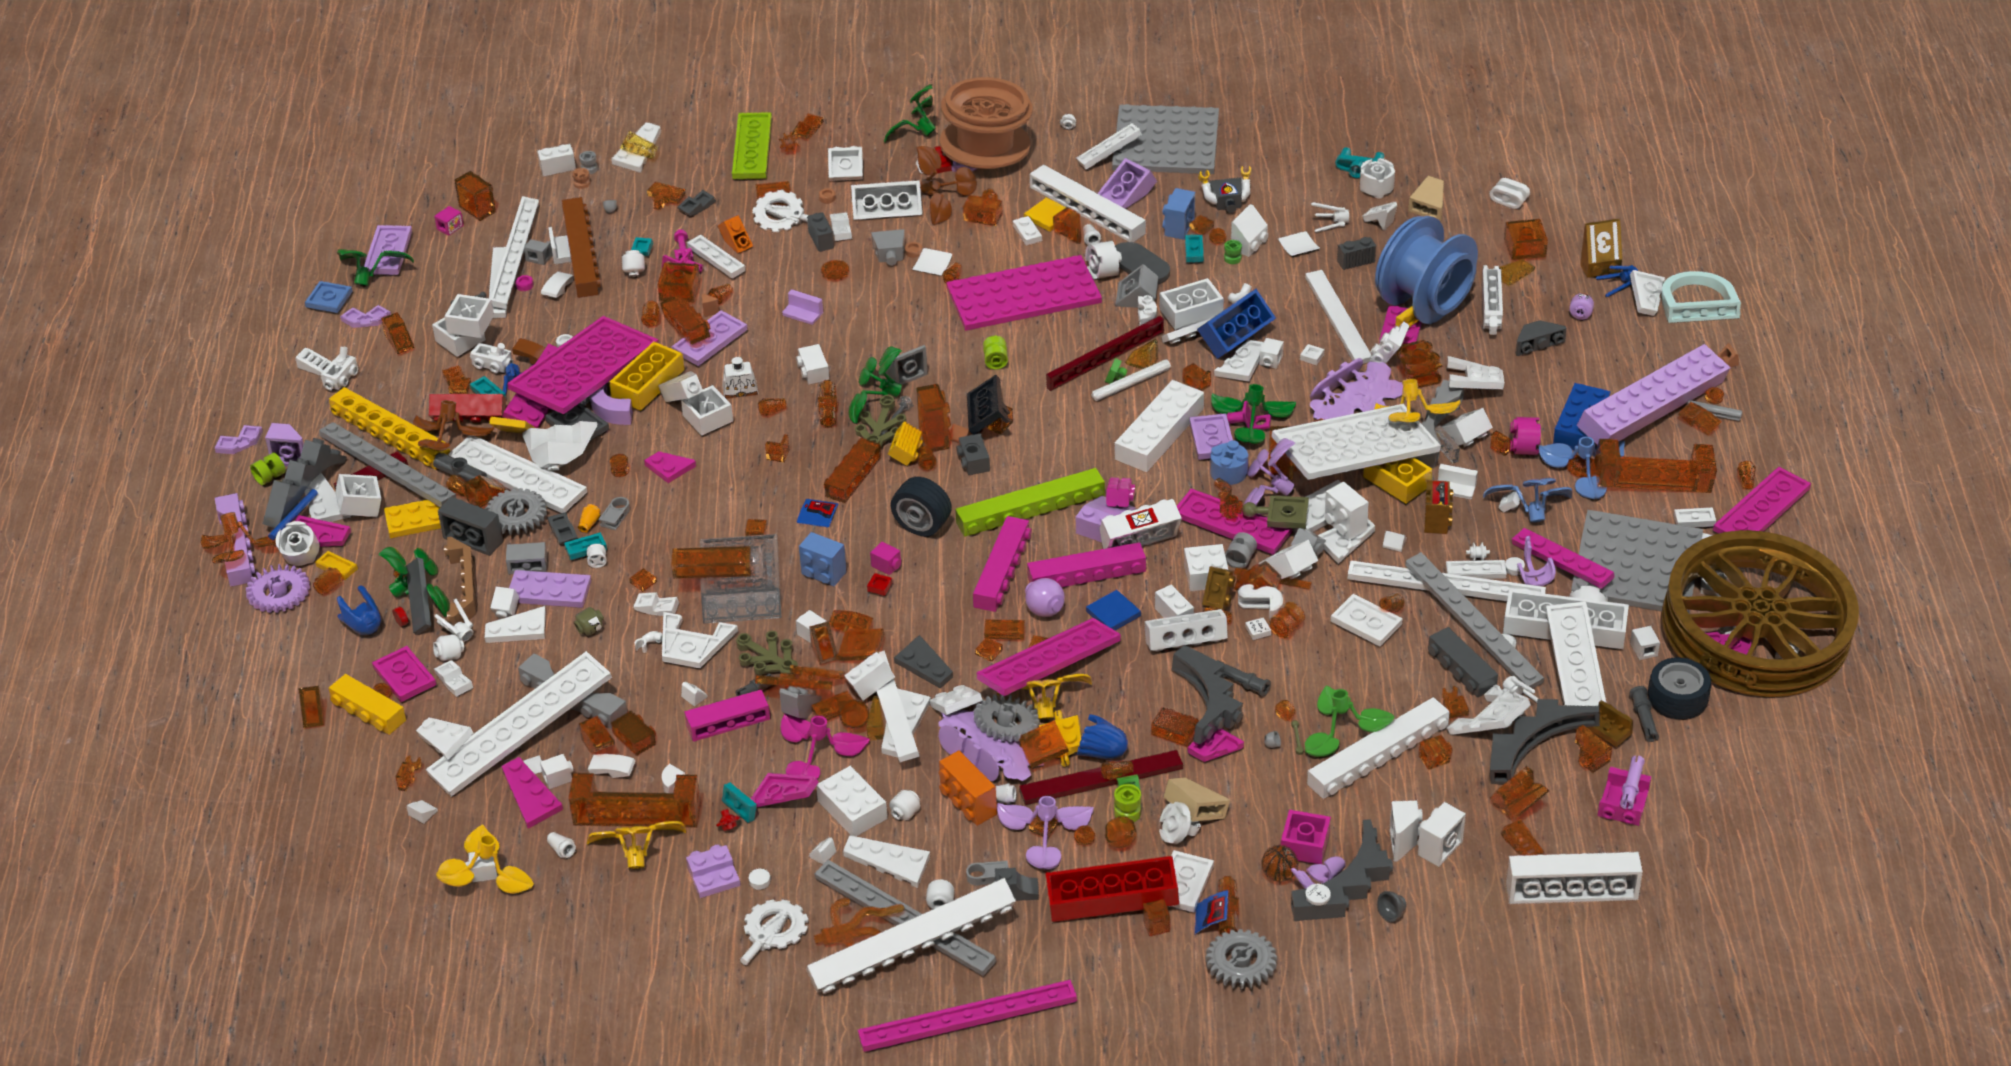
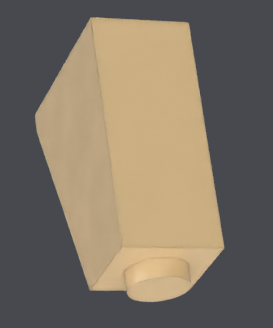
M1427 176L1409 199V212L1421 216H1433L1441 221L1444 181Z
M1187 778L1169 779L1164 798L1170 803L1181 802L1187 805L1192 822L1225 819L1230 802L1228 798Z

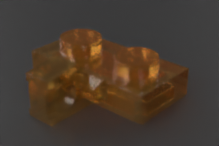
M654 182L647 190V195L654 197L653 208L660 210L664 207L665 203L678 204L686 195V192L682 188Z

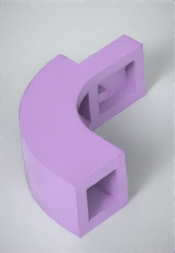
M607 383L590 395L591 408L597 416L608 423L631 425L633 415L631 399H615L607 396Z

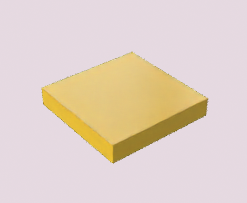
M1046 197L1026 211L1024 217L1029 216L1034 224L1050 232L1071 217L1072 210Z
M490 417L489 424L500 431L523 434L524 431L535 428L522 420Z

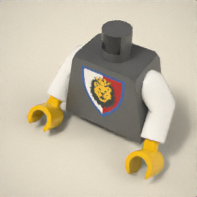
M1243 166L1241 167L1243 179L1211 180L1208 183L1210 176L1208 170L1205 172L1206 177L1202 176L1201 171L1198 175V179L1203 182L1202 189L1205 199L1215 205L1217 210H1227V212L1233 213L1236 209L1241 208L1242 202L1250 194V180L1248 179L1251 175L1250 166L1247 173L1243 172Z

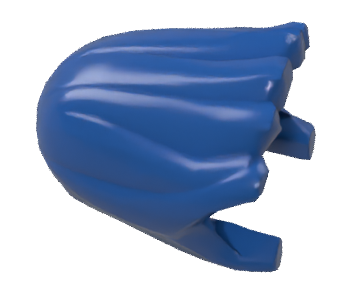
M360 585L358 586V591L366 602L351 610L343 598L338 596L337 602L341 614H338L337 617L356 633L370 635L379 628L381 616L371 595L364 586Z
M1089 714L1088 720L1096 723V725L1085 727L1077 755L1105 760L1118 759L1123 756L1128 749V740L1124 731L1099 716Z

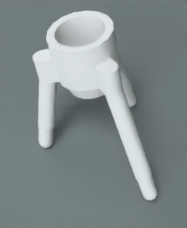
M1311 203L1312 206L1334 210V213L1315 214L1316 217H1333L1334 222H1337L1336 224L1315 229V232L1345 227V223H1349V210H1345V207Z
M454 599V603L465 623L458 622L452 626L437 614L435 618L438 619V624L452 634L457 635L463 642H466L473 635V630L471 629L473 624L467 618L458 600Z
M1510 676L1504 681L1503 688L1508 689L1511 694L1514 692L1520 695L1524 693L1537 702L1538 698L1533 695L1535 690L1519 681L1515 676Z

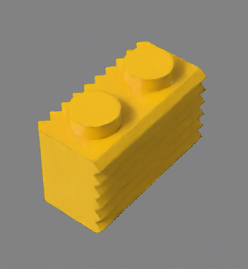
M903 422L894 434L888 455L906 466L910 461L914 462L919 454L916 450L920 448L923 442L921 440L922 431H919V429H916V427L909 423L907 424V422Z

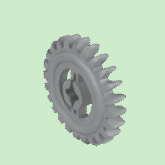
M513 488L511 491L505 490V493H498V497L494 496L485 507L486 510L498 514L502 534L508 529L509 534L512 535V531L515 529L519 535L520 528L527 533V526L534 530L533 523L540 526V521L543 522L544 516H547L545 499L535 491L530 492V489L524 491L523 488L518 490ZM523 503L529 506V509L526 513L524 511ZM505 506H507L508 516L502 513Z
M994 694L992 701L987 696L986 700L977 703L973 713L976 726L980 728V731L986 732V735L989 737L993 736V739L997 740L1000 738L1001 741L1008 740V742L1013 740L1019 742L1021 739L1026 740L1028 737H1032L1037 732L1040 721L1037 709L1032 710V704L1026 708L1027 701L1025 700L1020 705L1019 697L1015 702H1012V695L1009 696L1007 701L1003 695H1001L1000 700H997V696ZM992 716L997 717V723L994 722ZM1016 717H1017V718L1019 719V721H1020V724H1019V725L1015 722Z
M1239 929L1238 932L1230 930V934L1223 932L1222 937H1215V941L1210 942V947L1206 949L1205 961L1211 976L1216 975L1217 982L1224 977V986L1231 980L1233 989L1237 982L1240 983L1241 989L1244 988L1245 982L1252 988L1253 980L1260 986L1261 977L1267 982L1268 975L1272 976L1273 970L1277 966L1276 949L1272 947V943L1266 941L1265 936L1259 937L1257 932L1251 934V930L1243 932L1242 929ZM1234 948L1231 959L1227 961L1225 957L1227 952ZM1256 953L1257 960L1251 965V955Z

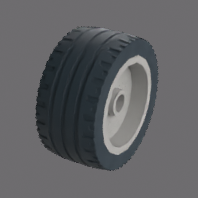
M919 476L907 479L896 491L890 503L891 512L895 520L905 530L924 537L935 534L947 521L952 511V504L945 490L934 481Z
M1675 657L1662 660L1656 664L1650 675L1648 699L1651 701L1652 707L1664 716L1674 719L1694 718L1700 715L1707 707L1711 692L1710 674L1704 666L1688 658Z

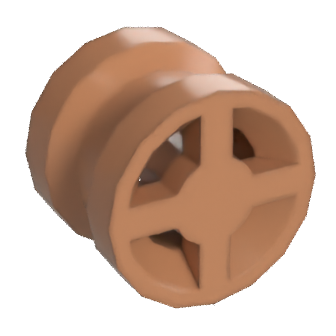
M577 168L572 172L573 183L576 188L583 189L590 185L588 169Z

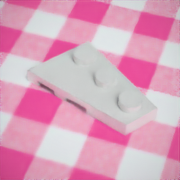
M1633 270L1630 277L1637 310L1639 313L1655 316L1658 311L1660 293L1662 292V284L1665 277Z
M1246 341L1235 351V355L1231 359L1227 358L1221 368L1217 367L1214 370V376L1250 381L1259 363L1260 349L1264 342Z
M545 606L486 623L485 642L545 639Z

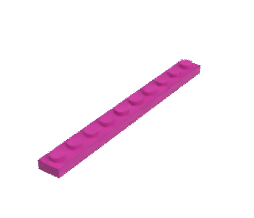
M1071 980L858 1029V1036L863 1052L1077 1002V995Z

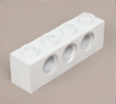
M1221 609L1144 621L1146 644L1153 651H1162L1164 648L1170 647L1181 648L1183 645L1189 644L1200 645L1202 642L1208 641L1219 642L1222 639L1228 638L1227 618ZM1209 626L1207 630L1202 631L1204 627ZM1190 629L1188 633L1183 634L1185 630ZM1167 632H1170L1167 637H1163Z

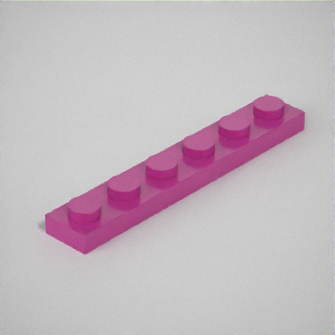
M1523 528L1512 538V544L1524 550L1525 538L1530 536L1531 554L1545 561H1548V558L1551 557L1555 566L1601 589L1615 578L1613 571L1526 528Z

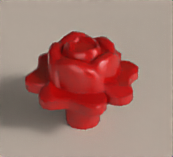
M728 809L720 811L722 818L716 824L717 827H722L724 831L737 827L736 821L740 819V816L730 814Z

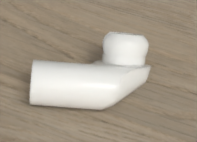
M1244 283L1239 293L1229 294L1228 301L1234 304L1250 293L1252 286Z

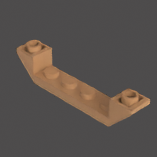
M447 537V545H444L445 557L449 556L450 564L461 563V568H464L461 570V579L465 583H461L462 594H465V596H462V602L459 603L470 620L476 615L474 563L471 547L453 537ZM450 603V611L447 612L448 623H452V626L458 622L465 623L455 603Z

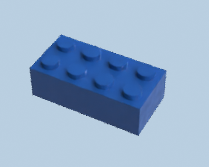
M1254 289L1197 328V330L1218 359L1272 322L1276 317L1258 290Z
M1574 383L1555 427L1553 444H1566L1574 451L1575 446L1579 445V439L1587 436L1577 426L1584 410L1608 398L1611 391Z

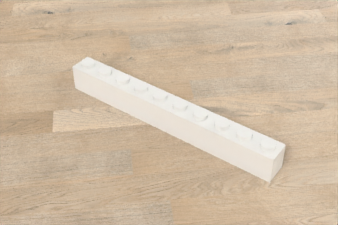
M1005 878L814 962L808 965L806 970L816 992L826 994L834 990L835 985L843 983V985L851 983L857 975H869L875 971L874 968L877 966H889L895 962L894 959L897 957H909L915 953V949L920 947L927 949L934 945L933 941L940 938L942 941L954 936L953 932L960 929L962 932L967 931L973 927V923L978 921L984 923L993 918L992 915L998 912L1002 915L1011 911V906L1014 905L1015 899Z

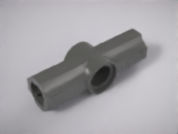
M439 452L433 461L434 467L453 475V479L456 482L466 481L474 486L482 487L487 479L486 472L468 465L465 458H453Z

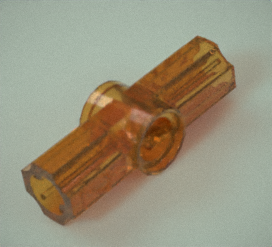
M824 380L819 384L818 408L820 412V425L825 426V428H832L836 424L835 383L830 380Z
M1224 876L1218 880V893L1228 890L1227 920L1219 922L1220 935L1223 932L1230 934V930L1238 932L1239 897H1237L1236 880L1231 876Z

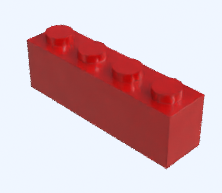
M429 394V416L435 422L438 421L441 401L444 400L456 402V412H459L460 422H463V419H470L471 422H481V419H488L490 422V417L504 418L506 398L503 394Z

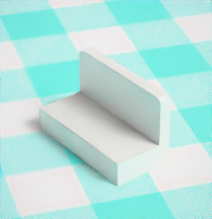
M549 227L554 264L571 262L567 235L553 237L552 227Z
M1440 464L1438 481H1450V489H1453V496L1472 499L1477 485L1478 471Z

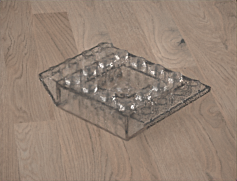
M778 534L700 539L703 624L782 618Z

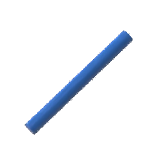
M312 489L270 532L268 537L274 540L279 530H282L286 527V524L292 522L317 496L318 492Z

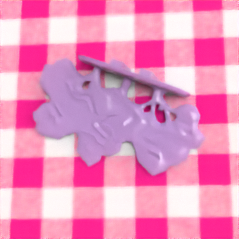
M1357 358L1349 364L1344 362L1336 372L1334 370L1328 372L1326 378L1319 382L1311 392L1310 399L1312 401L1310 402V407L1315 411L1313 418L1321 421L1354 414L1355 409H1360L1362 412L1374 410L1376 403L1386 406L1383 398L1395 399L1402 395V382L1389 379L1391 369L1384 362L1370 361L1365 372H1359L1363 365L1362 358ZM1356 376L1357 381L1346 383L1348 380ZM1340 385L1345 386V390L1342 393H1332V390ZM1330 396H1332L1335 400V403L1333 405H1331L1329 402V399H1331Z
M958 710L948 715L942 713L943 719L939 721V726L941 727L939 730V740L942 747L950 755L960 750L990 781L997 779L999 775L998 766L1003 768L1004 775L1007 778L1023 781L1031 776L1028 768L1029 765H1044L1043 760L1045 759L1041 753L1034 749L1020 747L1019 744L1023 741L1022 739L1019 742L1015 740L1012 742H1008V740L1001 741L1000 738L997 740L993 739V736L989 737L986 735V732L980 731V728L976 726L974 721V711ZM961 728L966 730L965 735L960 732Z

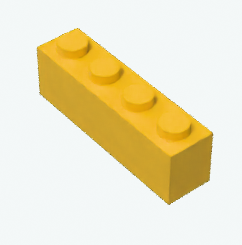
M344 674L329 687L330 700L334 705L340 706L348 713L358 716L363 722L370 723L379 731L390 735L406 721L403 706L347 674Z

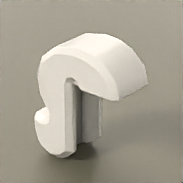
M1251 584L1243 585L1239 588L1238 604L1240 607L1269 609L1270 622H1275L1281 618L1283 597L1278 589L1265 586L1254 590V585Z

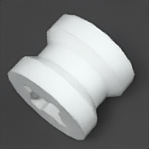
M592 544L587 548L588 565L592 568L603 567L607 562L605 547L601 544Z

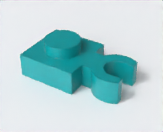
M635 237L631 250H638L644 256H649L653 240Z

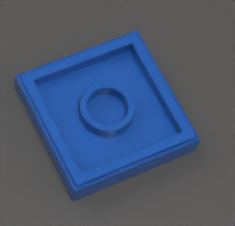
M1118 590L1086 606V612L1113 630H1117L1141 616V611Z

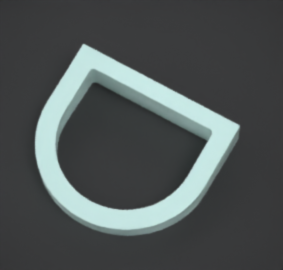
M1700 271L1682 272L1669 277L1662 285L1661 302L1668 323L1740 318L1741 301L1733 285L1721 276ZM1685 285H1703L1719 292L1724 300L1676 303L1672 292Z

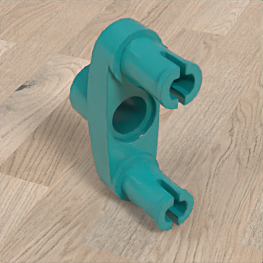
M1344 147L1340 155L1337 156L1335 165L1337 168L1349 172L1352 177L1360 178L1361 166L1365 161L1371 159L1372 162L1378 161V159H1384L1385 155L1382 152H1376L1374 158L1351 155L1350 148Z

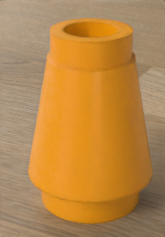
M588 504L583 508L577 527L579 531L587 533L600 518L601 511L597 506Z

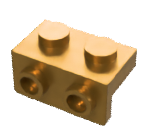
M1213 566L1209 567L1202 605L1225 610L1230 606L1232 596L1229 593L1230 588H1233L1235 583L1234 571Z
M1601 700L1598 703L1600 726L1586 728L1615 747H1618L1633 733V720L1627 714H1623L1611 704Z

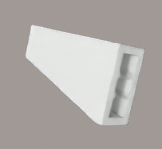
M691 371L658 385L665 402L688 399L703 392L697 374Z

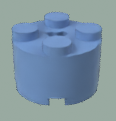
M1235 440L1212 447L1210 455L1211 477L1219 483L1225 481L1229 485L1242 482L1248 472L1247 450Z

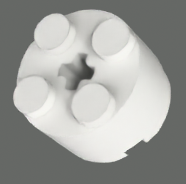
M1371 159L1362 164L1360 173V190L1362 192L1373 195L1375 198H1383L1384 195L1394 189L1395 170L1394 165L1390 161L1378 159V161L1372 162Z
M1113 241L1095 243L1086 247L1085 261L1089 260L1087 268L1093 279L1119 275V262H1121L1122 256L1119 251L1117 252Z
M300 521L286 524V527L282 530L280 529L276 536V546L288 564L295 566L313 563L316 560L320 545L312 529Z

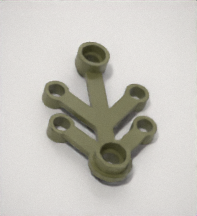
M884 395L880 398L882 410L877 422L871 417L869 411L860 413L861 422L867 423L874 431L870 435L864 424H859L855 427L856 435L862 436L865 439L864 446L868 451L879 450L883 442L894 438V434L899 427H892L895 425L900 426L903 422H907L904 414H898L895 418L886 422L889 411H892L895 407L894 397L891 395ZM892 428L890 432L881 435L883 431Z
M771 630L766 633L769 651L753 642L749 634H739L736 639L739 650L747 651L751 649L761 655L740 654L739 662L742 666L754 664V672L757 675L780 672L784 677H792L796 674L798 663L791 658V650L793 649L791 640L784 639L780 643L781 650L784 652V659L777 656L776 642L778 641V634L776 631ZM773 662L774 665H766L765 663Z

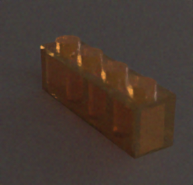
M677 295L660 303L664 318L691 345L711 337L709 322L704 320L702 315L697 313L695 308L690 306L686 299L684 300L680 295Z
M860 438L852 446L850 452L843 457L838 467L834 468L830 477L824 481L825 497L846 503L881 459V445Z
M751 546L673 548L671 561L673 579L750 577L752 570Z

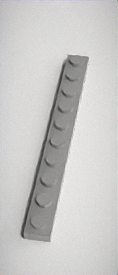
M334 422L319 430L322 438L439 507L450 497L456 498L454 492Z
M1422 552L1406 560L1405 566L1512 676H1515L1519 681L1532 689L1544 682V677Z
M827 860L815 872V879L896 926L922 915V913L830 860ZM954 932V936L942 941L940 938L933 941L934 945L932 947L982 976L996 962V956Z

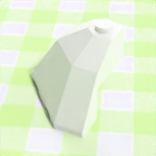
M580 421L572 426L554 425L548 429L530 428L524 431L523 438L532 461L541 468H548L550 471L559 470V467L583 454L597 427V422Z

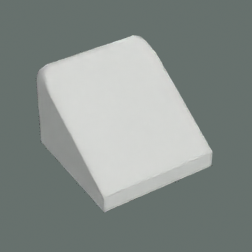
M423 800L407 805L408 815L422 823H425L438 811L437 808Z

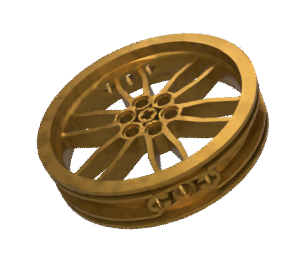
M1738 530L1715 534L1696 542L1686 549L1673 566L1662 606L1663 629L1671 647L1679 657L1691 659L1704 666L1710 674L1711 682L1739 693L1763 697H1783L1805 693L1825 684L1833 678L1847 658L1859 618V606L1855 591L1845 574L1829 558L1798 540L1775 533L1754 530ZM1737 567L1765 570L1761 587H1753ZM1720 569L1733 584L1720 577L1715 570ZM1771 572L1788 577L1777 588L1767 585ZM1701 576L1721 597H1685L1682 595L1685 587ZM1793 581L1803 585L1817 596L1783 599ZM1687 610L1708 611L1713 613L1688 614ZM1830 611L1831 615L1813 614L1808 612ZM1736 626L1730 633L1725 645L1715 641L1700 629ZM1799 628H1836L1837 633L1834 641L1820 650ZM1743 636L1752 640L1747 655L1731 649ZM1759 637L1767 638L1783 659L1754 657ZM1787 641L1798 647L1807 656L1800 657Z

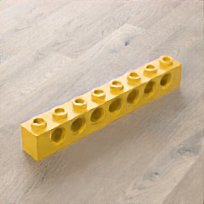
M345 387L329 398L330 410L334 415L370 433L373 437L383 440L386 444L392 445L399 451L410 455L413 459L421 461L426 466H430L435 470L438 469L433 465L435 456L439 452L447 455L450 453V448L438 451L418 446L420 440L437 441L438 438Z

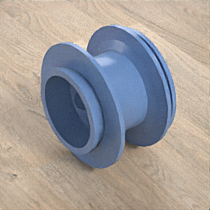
M1433 216L1413 217L1404 222L1386 243L1376 267V288L1382 299L1391 305L1402 304L1413 296V312L1415 317L1425 324L1435 323L1457 308L1468 294L1476 275L1477 244L1472 237L1466 234L1455 235L1444 242L1443 225L1437 218Z

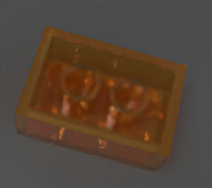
M938 384L917 387L919 431H922L921 437L927 453L949 449V441H952L950 430H948V427H951V422L947 413H950V406L948 402H945L944 390H940Z

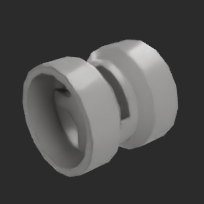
M593 151L582 152L579 156L580 163H582L581 168L588 169L589 174L595 173L598 170L596 154Z

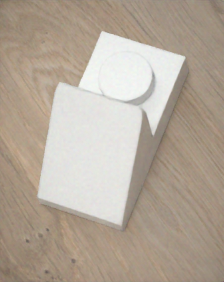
M1392 202L1373 207L1362 217L1365 222L1378 221L1382 229L1385 230L1394 221L1397 203Z

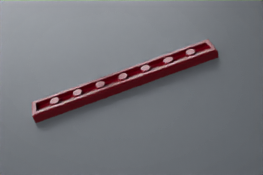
M1158 316L1047 373L1046 388L1052 391L1164 333V318Z
M1173 750L1020 785L1019 791L1024 804L1028 805L1039 802V799L1043 796H1050L1055 799L1116 785L1117 778L1137 775L1139 779L1181 770L1183 769V762L1178 751Z

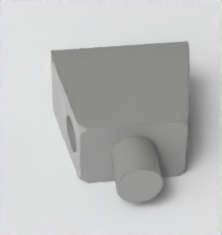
M904 229L871 232L872 247L879 262L895 265L897 261L904 259Z

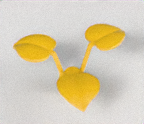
M1406 379L1402 381L1403 389L1400 404H1404L1406 399L1407 411L1393 413L1388 418L1392 422L1418 421L1421 418L1420 413H1410V401L1416 400L1418 395L1425 410H1430V413L1433 414L1453 412L1460 405V400L1451 403L1427 405L1421 389H1418L1417 380ZM1376 403L1374 410L1389 406H1383Z
M1071 674L1059 677L1057 680L1029 681L1026 683L1027 686L1020 689L1029 690L1034 702V708L1037 709L1038 719L1054 718L1053 708L1056 707L1060 684L1062 682L1079 681L1092 685V679L1087 674ZM1045 686H1056L1052 701L1051 698L1046 697ZM1033 687H1041L1042 698H1038L1039 702L1036 700Z
M679 821L660 822L649 827L616 828L615 831H600L589 834L587 845L604 838H619L625 858H627L628 868H644V856H647V848L653 830L670 829L686 833V827ZM648 833L643 850L641 846H636L635 834ZM626 834H631L632 846H629V850L623 839V836Z
M483 824L472 831L464 843V849L468 854L475 852L471 863L467 866L462 860L449 859L440 865L436 873L437 878L447 885L465 886L474 879V873L470 869H472L478 856L482 859L493 857L496 871L499 874L496 878V885L506 893H520L534 886L532 879L517 867L506 866L501 871L497 858L499 842L488 832Z

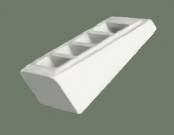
M304 348L296 356L298 368L320 376L324 371L323 368H327L332 363L308 348Z

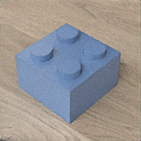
M1175 188L1173 193L1169 195L1168 203L1164 205L1162 214L1165 215L1162 228L1165 229V236L1185 240V235L1188 234L1195 220V192Z
M811 532L799 545L801 574L835 587L846 573L844 544Z

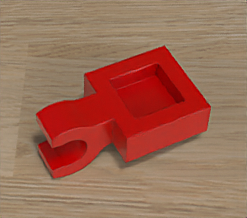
M940 146L934 147L941 158V167L936 169L937 173L952 171L950 158L943 156Z

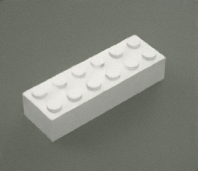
M1172 380L1115 442V460L1148 472L1190 425L1189 417H1197L1204 409V392Z
M1509 589L1503 633L1551 640L1546 606L1586 601L1595 646L1623 649L1629 605Z
M1639 852L1509 856L1506 880L1509 904L1638 900L1642 878Z

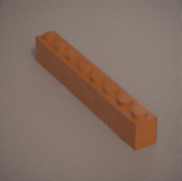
M582 197L562 200L577 298L599 295L598 288H601L596 256H594L595 249L587 204H583Z

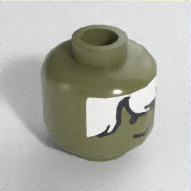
M588 607L575 615L573 623L581 635L590 636L602 629L604 617L599 609L595 611L592 607Z

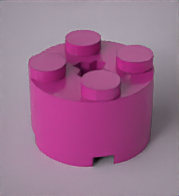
M1515 417L1513 422H1510V433H1513V439L1510 440L1509 445L1510 452L1521 455H1538L1539 450H1536V445H1540L1541 426L1537 423L1540 420L1539 417Z

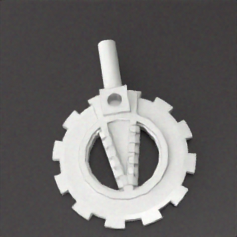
M785 190L766 193L763 198H759L756 201L757 206L753 207V214L756 215L754 221L756 224H760V228L765 231L767 229L772 230V232L788 231L792 229L791 226L794 224H801L802 221L808 222V215L804 214V208H801V205H803L800 198L797 199L796 194L792 192L786 193ZM782 202L786 203L788 206L786 207L782 205L778 206L772 204ZM766 212L768 214L770 213L771 215L776 216L777 218H780L781 220L770 219L766 215Z
M788 900L765 901V904L754 906L751 914H747L744 922H747V925L744 926L745 934L750 935L749 940L753 942V945L740 959L741 963L747 965L759 950L765 951L771 947L782 949L786 948L788 944H795L800 941V936L806 934L808 926H805V923L808 922L807 914L802 913L803 909L797 904L795 906L790 904ZM776 914L772 917V919L768 920L765 924L760 926L764 918ZM789 918L792 922L790 928L787 931L780 933L784 924Z

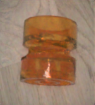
M1286 602L1279 609L1278 613H1275L1270 618L1268 625L1276 636L1284 639L1288 638L1305 620L1304 611L1296 603Z

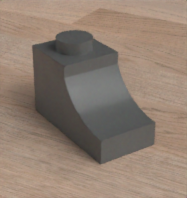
M1016 868L995 869V882L1005 878L1015 901L1039 900L1038 878L1023 876L1016 871Z

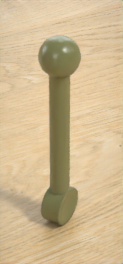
M1294 720L1291 726L1295 732L1296 754L1302 755L1304 748L1301 747L1299 722Z

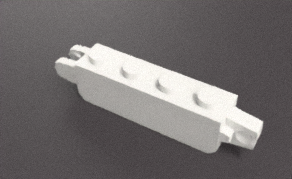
M1483 265L1481 282L1483 329H1489V335H1497V329L1502 327L1503 317L1501 269H1499V266L1488 269L1487 265Z

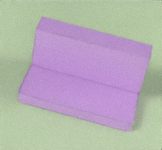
M792 289L789 291V305L783 310V316L813 325L823 314L822 299Z

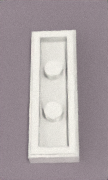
M1505 560L1446 561L1447 574L1483 579H1504L1507 575Z

